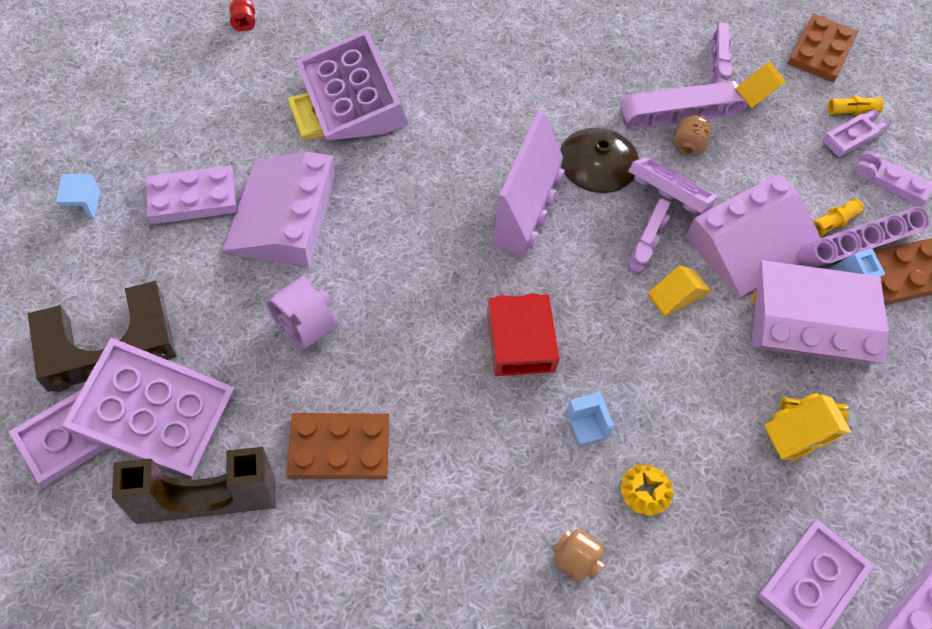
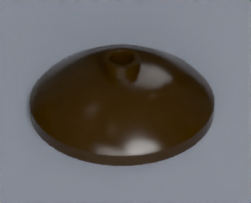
M606 128L581 129L571 134L563 142L560 149L563 156L561 169L565 170V176L572 183L582 189L596 193H610L627 187L634 180L635 175L628 171L633 161L639 160L638 153L627 138L613 130Z

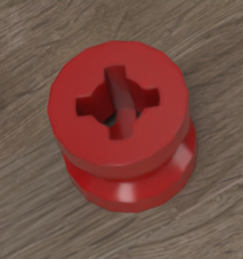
M233 0L229 6L230 25L237 31L252 30L255 26V8L253 3L249 0Z

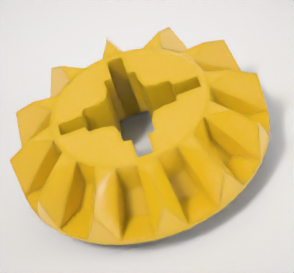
M638 463L633 468L627 470L623 476L621 494L628 507L636 513L646 516L658 515L664 512L671 504L674 496L673 480L668 479L664 469L659 470L653 467L652 463L648 465H640ZM644 481L648 485H658L652 492V496L647 491H638L643 486Z

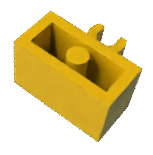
M818 393L808 395L800 401V406L792 410L787 408L778 411L772 415L773 420L764 424L781 460L796 461L852 433L832 397L819 395Z

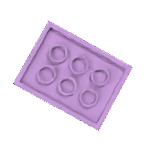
M110 338L61 426L66 431L138 459L152 458L157 466L192 479L235 387Z

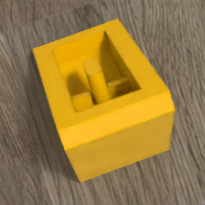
M769 61L739 84L736 89L748 105L753 108L786 81Z
M679 265L650 290L647 295L665 317L707 296L712 291L695 269Z

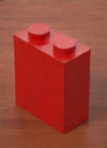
M530 293L525 296L511 297L499 295L489 298L487 318L494 375L510 376L556 373L560 358L549 294L539 295L537 293Z

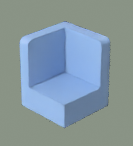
M62 174L56 201L60 206H82L88 218H95L100 190L92 174Z
M872 248L854 254L828 268L829 270L880 277L885 275Z
M601 392L570 400L566 414L578 445L582 446L609 438L614 424Z

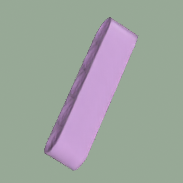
M730 81L628 95L621 100L620 109L627 127L633 130L677 124L682 119L692 115H698L705 119L735 116L741 114L747 108V102L736 89L738 83Z
M913 207L804 245L799 250L798 258L802 266L818 268L862 251L924 231L930 224V218L925 209Z

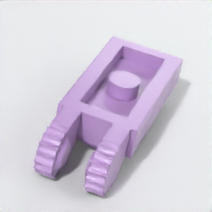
M720 22L710 39V84L726 82L733 73V66L730 64L732 54L729 53L732 36L729 35V24Z
M874 109L864 115L860 114L829 131L821 141L841 158L883 134L889 129L891 123L888 120H884L874 125L872 122L879 116V112Z
M867 150L861 154V160L856 163L854 172L918 206H923L932 190L931 181L885 159L883 160L881 154L877 152L874 153V151Z
M663 198L659 199L627 263L629 272L635 274L642 273L650 261L653 250L661 237L656 233L658 229H664L670 218V215L666 212L671 202Z

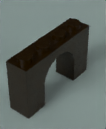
M157 281L125 288L130 313V324L127 332L119 341L166 360L177 357L164 297ZM61 305L28 313L36 379L47 392H61L69 389L71 385L86 382L104 349L86 351L74 346L71 321Z
M264 447L226 450V473L207 479L190 480L167 476L159 470L152 458L114 462L112 499L135 524L276 508L275 475Z

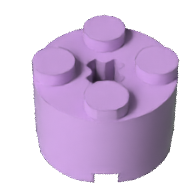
M304 275L266 301L267 309L276 324L281 323L285 329L282 333L299 350L312 346L339 325L338 320L329 310L332 302L323 290L317 292Z

